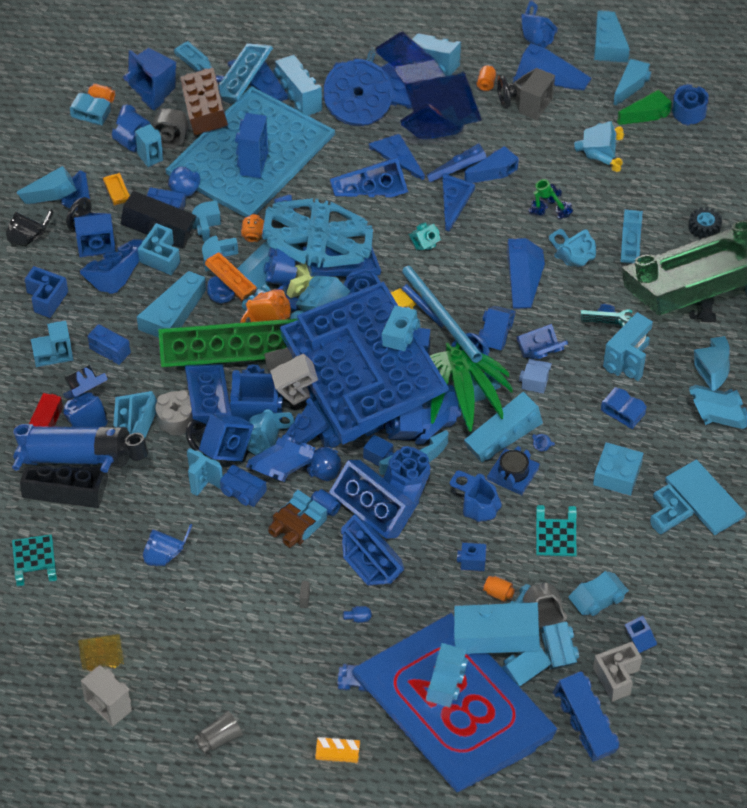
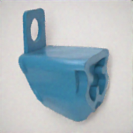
M558 229L549 235V240L557 250L554 254L555 258L563 260L568 266H584L588 261H592L596 257V243L588 230H583L570 239L562 229ZM556 235L564 237L563 244L556 243Z
M266 409L263 413L252 416L249 422L254 427L246 450L258 455L276 445L279 429L289 428L295 422L292 413H273L272 410ZM287 417L290 423L283 424L279 418Z

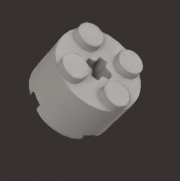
M186 391L168 392L158 397L156 416L158 426L162 431L168 432L171 435L186 433L188 423L194 420L192 419L190 396Z

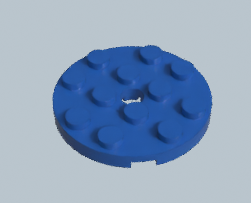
M354 59L353 61L341 62L330 71L325 80L323 96L328 110L336 119L352 126H366L377 122L387 113L392 102L393 88L391 87L388 75L381 67L367 60ZM360 89L363 95L355 96L353 91Z

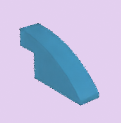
M725 336L710 338V347L694 350V367L711 391L717 390L725 382L730 371V347Z

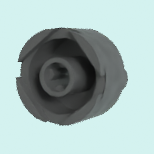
M161 108L155 115L152 127L155 130L157 129L161 135L162 148L175 149L183 143L189 124L183 111Z

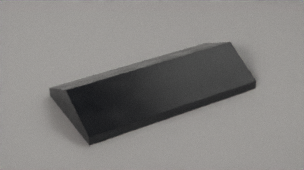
M133 190L123 206L120 224L147 235L156 223L172 229L173 245L184 249L197 215Z

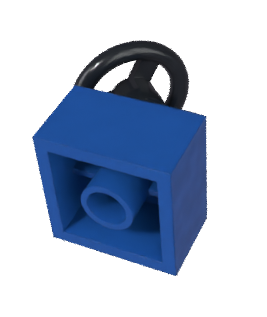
M87 197L76 200L67 213L66 225L70 230H76L79 257L116 252L111 214L91 213L92 205Z
M210 414L207 424L197 420H192L188 423L186 439L194 451H200L204 456H209L216 460L242 461L254 425L240 416ZM200 425L203 428L197 431L193 426ZM192 435H193L194 437H196L197 441H198L199 444H200V447H198V446L195 444V442L193 441Z

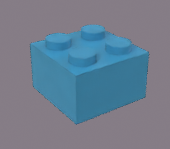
M316 275L310 280L309 286L301 293L295 305L306 312L345 297L350 293V290L336 277Z
M606 442L595 471L593 485L631 496L642 466L644 453Z

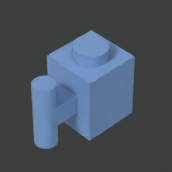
M529 358L525 371L521 370L519 381L522 382V389L544 394L552 363Z

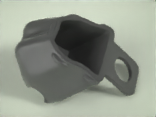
M544 582L539 585H531L523 597V603L538 602L540 629L566 621L567 614L562 606L560 593L552 584Z

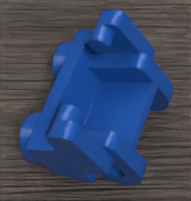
M343 664V667H339L338 690H350V687H359L358 691L369 692L352 673V669L356 665Z

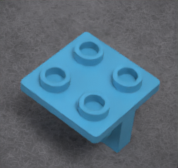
M189 448L187 450L191 493L198 496L208 483L221 489L220 480L223 476L220 463L205 457L200 451H194Z

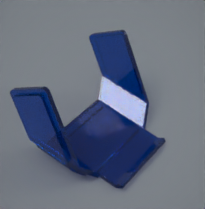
M399 32L375 48L376 53L394 67L405 85L414 112L401 119L400 123L418 139H433L456 135L463 130L464 124L483 120L464 71L456 75L446 76L436 60L404 32Z

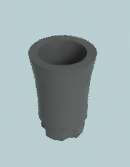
M227 710L216 721L195 735L194 739L203 754H206L210 750L213 751L219 746L243 736V733L233 715Z

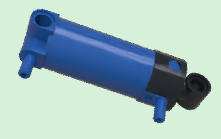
M21 424L15 427L13 431L18 447L13 455L15 462L12 468L18 471L22 463L28 465H38V463L101 465L100 470L106 473L110 466H125L129 461V457L135 461L144 459L149 451L143 434H130L126 427H60Z

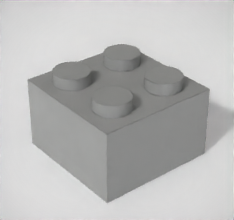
M99 665L81 680L85 702L111 726H115L132 711L129 688L123 682L119 683L109 669L105 670Z

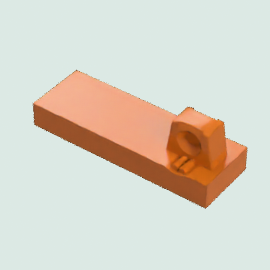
M218 252L206 259L205 265L235 292V296L241 302L256 292L257 287L221 253Z

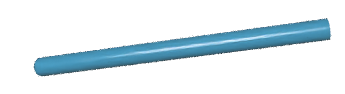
M405 266L402 270L403 275L470 359L475 363L479 362L482 359L480 351L413 268Z

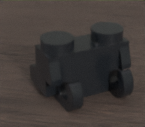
M702 287L696 293L697 300H694L693 296L688 297V303L690 305H697L698 312L695 315V311L691 310L689 312L690 319H701V322H716V313L712 311V304L715 303L714 296L711 295L712 291L710 288Z

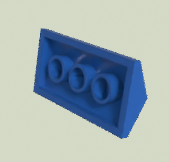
M223 364L185 365L192 419L207 424L210 414L231 415Z

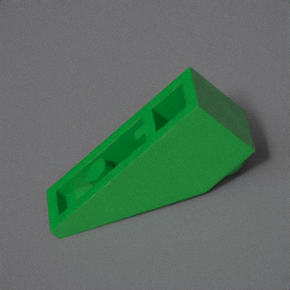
M657 90L619 111L617 123L624 125L665 118L671 112L672 101L660 90Z

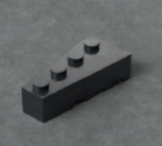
M90 464L82 465L80 468H70V465L57 469H52L51 466L25 467L20 480L22 498L99 508L107 485L108 472H102L100 470L101 465L100 467H90Z

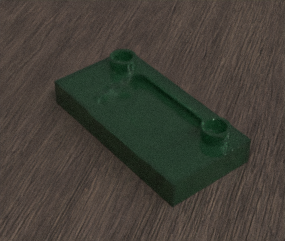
M747 220L735 222L730 230L656 256L650 254L638 256L634 260L635 263L622 267L625 288L660 316L746 285Z

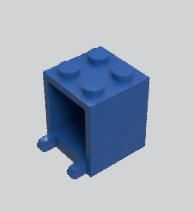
M238 370L232 372L231 416H240L249 422L252 416L261 414L266 409L272 410L273 413H283L284 396L275 389L271 374L240 373Z

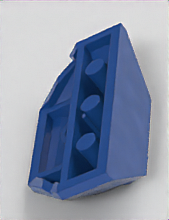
M354 514L341 528L343 534V558L367 585L391 584L402 573L404 566L401 558L382 536L358 515Z

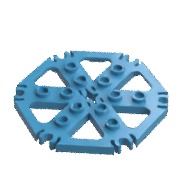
M313 198L276 202L272 208L268 207L266 209L262 231L263 239H268L267 244L273 249H279L303 264L307 261V265L310 266L314 262L317 263V267H320L322 263L323 268L358 264L364 261V257L368 259L371 254L372 226H367L368 221L365 218L333 202H330V205H328L326 200L325 203H319V199L313 202ZM309 207L311 210L310 219L295 212L293 208ZM332 211L339 212L341 216L351 219L328 223L329 213ZM272 219L288 227L274 228L271 226ZM365 236V242L358 244L346 237ZM307 242V248L305 251L298 250L288 245ZM326 246L343 255H327L325 253Z

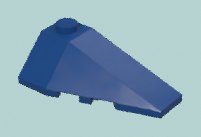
M531 43L523 53L515 77L523 76L535 68H539L555 75L554 85L576 90H585L591 81V77L549 50Z
M398 157L330 179L335 196L356 197L357 195H369V197H375V195H385V197H394L408 192Z
M133 239L118 247L117 252L103 255L104 259L98 262L97 260L91 261L80 270V274L100 292H108L109 294L118 292L125 285L138 264V248L144 240Z

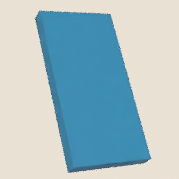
M697 459L665 478V482L670 484L694 510V514L714 536L746 517V512Z

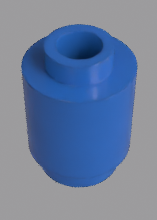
M323 489L315 491L311 496V501L314 500L327 509V516H335L341 507V503Z

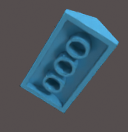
M246 44L219 84L223 101L232 104L239 100L273 49L272 46Z
M267 240L237 268L257 287V290L261 289L263 285L269 284L265 282L266 273H264L265 262H269L270 258L268 256L270 245L267 244ZM297 243L288 244L302 251V248Z

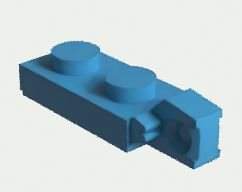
M188 41L174 49V54L196 72L212 68L208 57Z

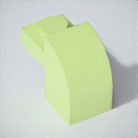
M306 263L295 266L297 267L296 277L290 280L286 293L290 298L300 296L307 289L310 280L313 278L309 274Z

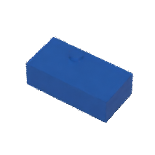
M348 460L329 491L333 497L386 539L397 538L417 506V504L361 460Z

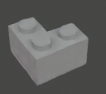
M305 354L296 356L294 359L271 370L275 389L293 405L309 398L310 394L307 386L318 381L314 364Z
M633 641L595 655L593 669L611 702L631 694L633 682L629 675L640 671L642 657Z

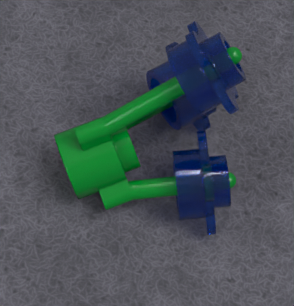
M546 179L539 180L536 183V191H534L536 199L531 202V208L528 209L530 214L534 213L540 216L545 214L548 204L540 199L541 196L543 199H547L549 204H553L556 201L558 205L555 211L558 214V219L570 216L573 212L572 204L566 201L560 202L558 199L562 195L560 189H557Z

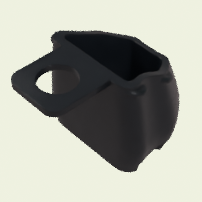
M52 209L49 211L43 225L15 212L6 231L7 240L11 244L27 246L46 231L54 211Z

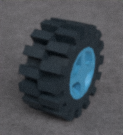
M700 207L699 211L695 209L689 218L688 229H690V233H694L693 236L695 238L699 236L701 240L702 237H705V240H708V237L710 239H714V236L717 237L722 225L721 215L719 216L718 211L714 213L715 209L710 211L708 210L709 207H705V210H703V207Z

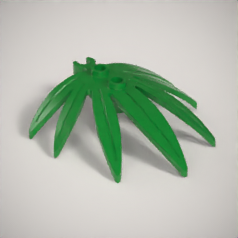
M456 342L455 347H451L449 343H446V351L432 354L430 358L438 370L442 368L440 374L447 385L451 373L457 401L468 430L471 432L473 428L475 406L474 387L470 373L500 418L503 419L504 414L499 397L492 383L481 370L492 376L513 393L512 386L501 374L503 373L509 377V372L499 362L481 353L482 359L475 363L464 350H460L458 342ZM446 392L431 400V424L436 420Z

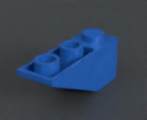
M504 146L476 165L469 167L465 171L464 181L476 183L505 178L518 170L519 158Z

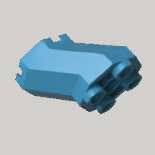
M699 385L689 387L690 394L694 397V403L705 425L716 422L740 429L747 427L746 407L741 408L743 402L737 390L733 391V389L724 392L720 390L711 391L710 388Z

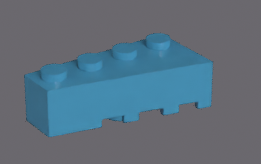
M190 271L184 274L137 316L138 330L159 338L158 329L182 327L206 291L205 277Z
M524 392L502 408L503 419L496 413L464 440L467 448L481 463L491 459L496 453L543 424L538 405Z

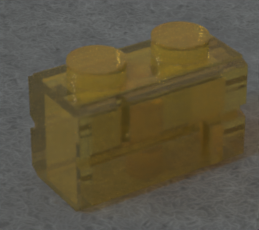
M120 634L78 640L82 670L93 671L99 665L115 668L119 664H124Z

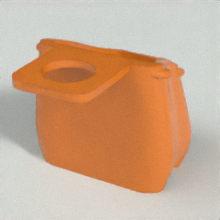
M275 289L259 293L253 300H248L246 303L247 311L240 323L246 322L247 317L250 318L251 322L290 318V302L285 292L281 289Z

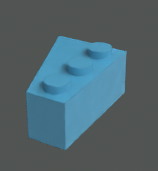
M598 11L594 60L628 63L630 48L615 12Z
M418 33L407 44L406 57L422 64L426 68L436 71L440 75L449 77L460 66L461 42H448V39L445 38L438 40L434 36Z
M149 391L115 397L113 426L126 427L130 434L141 433L146 438L156 414L157 399L153 392Z

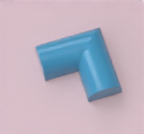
M670 484L653 494V498L663 507L662 510L653 514L650 518L652 527L659 534L665 533L694 514V510Z

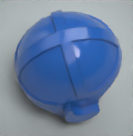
M180 166L171 172L168 186L171 191L184 193L185 197H188L196 192L201 178L199 173H194L187 167Z
M321 447L315 450L317 453L315 460L307 464L308 474L311 477L316 476L324 481L337 477L341 470V458L338 456V452L329 447Z

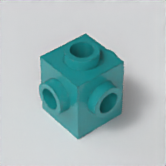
M426 222L416 226L417 229L408 234L416 250L432 249L441 240L438 228L434 224H426Z

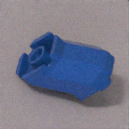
M448 385L449 390L446 391L433 424H431V400L422 404L423 432L413 438L417 439L415 441L416 444L426 443L430 437L434 436L443 427H451L456 422V418L461 416L453 385Z
M283 435L282 438L278 437L276 445L249 459L246 467L285 482L289 474L315 460L317 455L315 452L316 448L303 442L298 445V441Z
M404 446L397 450L389 459L388 468L383 478L418 505L430 474L429 458L427 454L414 447Z

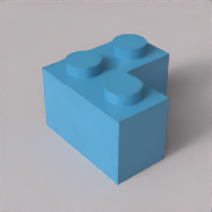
M157 223L154 225L138 248L140 263L169 275L173 274L180 264L179 249L172 246L174 243L172 229Z
M66 321L47 324L49 336L31 339L36 367L73 361Z
M444 643L441 644L426 701L451 707L452 700L457 701L460 691L457 683L462 684L468 659H465V649Z

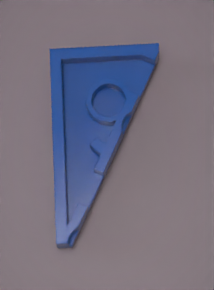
M400 134L369 143L370 150L377 151L385 159L398 157L402 169L405 168L410 171L411 175L416 178L425 179L423 171Z
M480 143L427 174L429 182L443 177V174L448 175L487 158Z

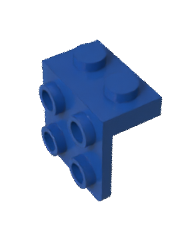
M552 324L516 336L523 357H530V359H540L548 356L547 353L564 350V346L568 344L567 340H557Z

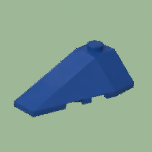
M526 238L508 239L507 258L513 309L531 308L545 266L544 252L542 248Z

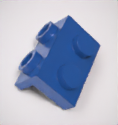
M81 170L72 177L76 191L61 199L62 204L67 208H70L79 198L87 197L90 199L86 173Z

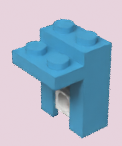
M637 312L606 344L603 367L609 373L619 376L624 372L627 377L634 378L637 381L643 377L646 354L642 351L649 345L650 338L646 337V334L652 329L653 321Z

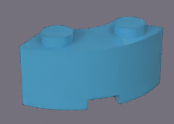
M604 571L594 580L581 583L568 598L582 615L591 614V616H595L611 604L620 603L629 590L615 573Z

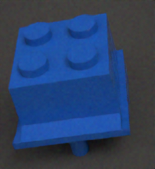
M150 48L138 55L130 50L128 73L123 78L142 97V101L152 110H156L175 89L176 61Z

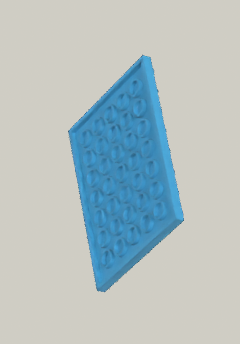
M251 86L238 101L225 111L228 126L207 131L200 135L166 168V174L170 176L171 172L180 166L187 167L194 173H199L201 181L196 191L214 201L217 200L221 205L246 218L252 214H257L335 135V130ZM246 113L267 116L269 153L261 178L240 175V169L237 168L239 156L236 155L238 143H235L236 133L240 132L241 119L244 120Z

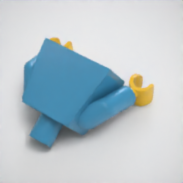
M611 121L598 123L594 127L584 130L583 140L575 141V149L577 152L584 150L588 159L598 160L607 165L611 164L612 170L619 172L623 161L620 158L615 160L613 158L615 157L616 140H622L624 137L623 128L619 126L614 129Z

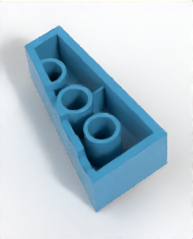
M294 55L276 60L274 75L280 79L283 89L287 90L289 100L294 101L295 109L307 116L322 111V87L319 84L315 85L316 80L313 77L310 78L309 72L306 69L303 70V65Z

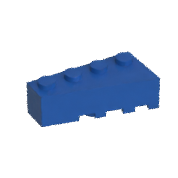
M581 671L559 680L552 693L555 698H561L562 705L560 706L564 713L570 714V724L576 732L580 731L579 739L592 762L615 753L619 748L618 737L615 733H612L609 727V719L606 714L602 713L600 701L591 691L589 678L584 676Z

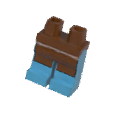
M297 490L293 494V498L273 515V522L268 527V533L274 538L281 532L285 534L282 542L289 548L296 543L301 545L304 540L327 521V509L314 500L311 502L310 497Z

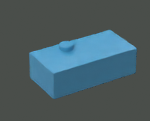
M538 602L455 606V647L465 649L466 654L540 651Z

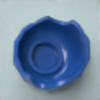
M218 276L211 277L208 281L207 294L212 301L225 304L230 302L235 296V292Z

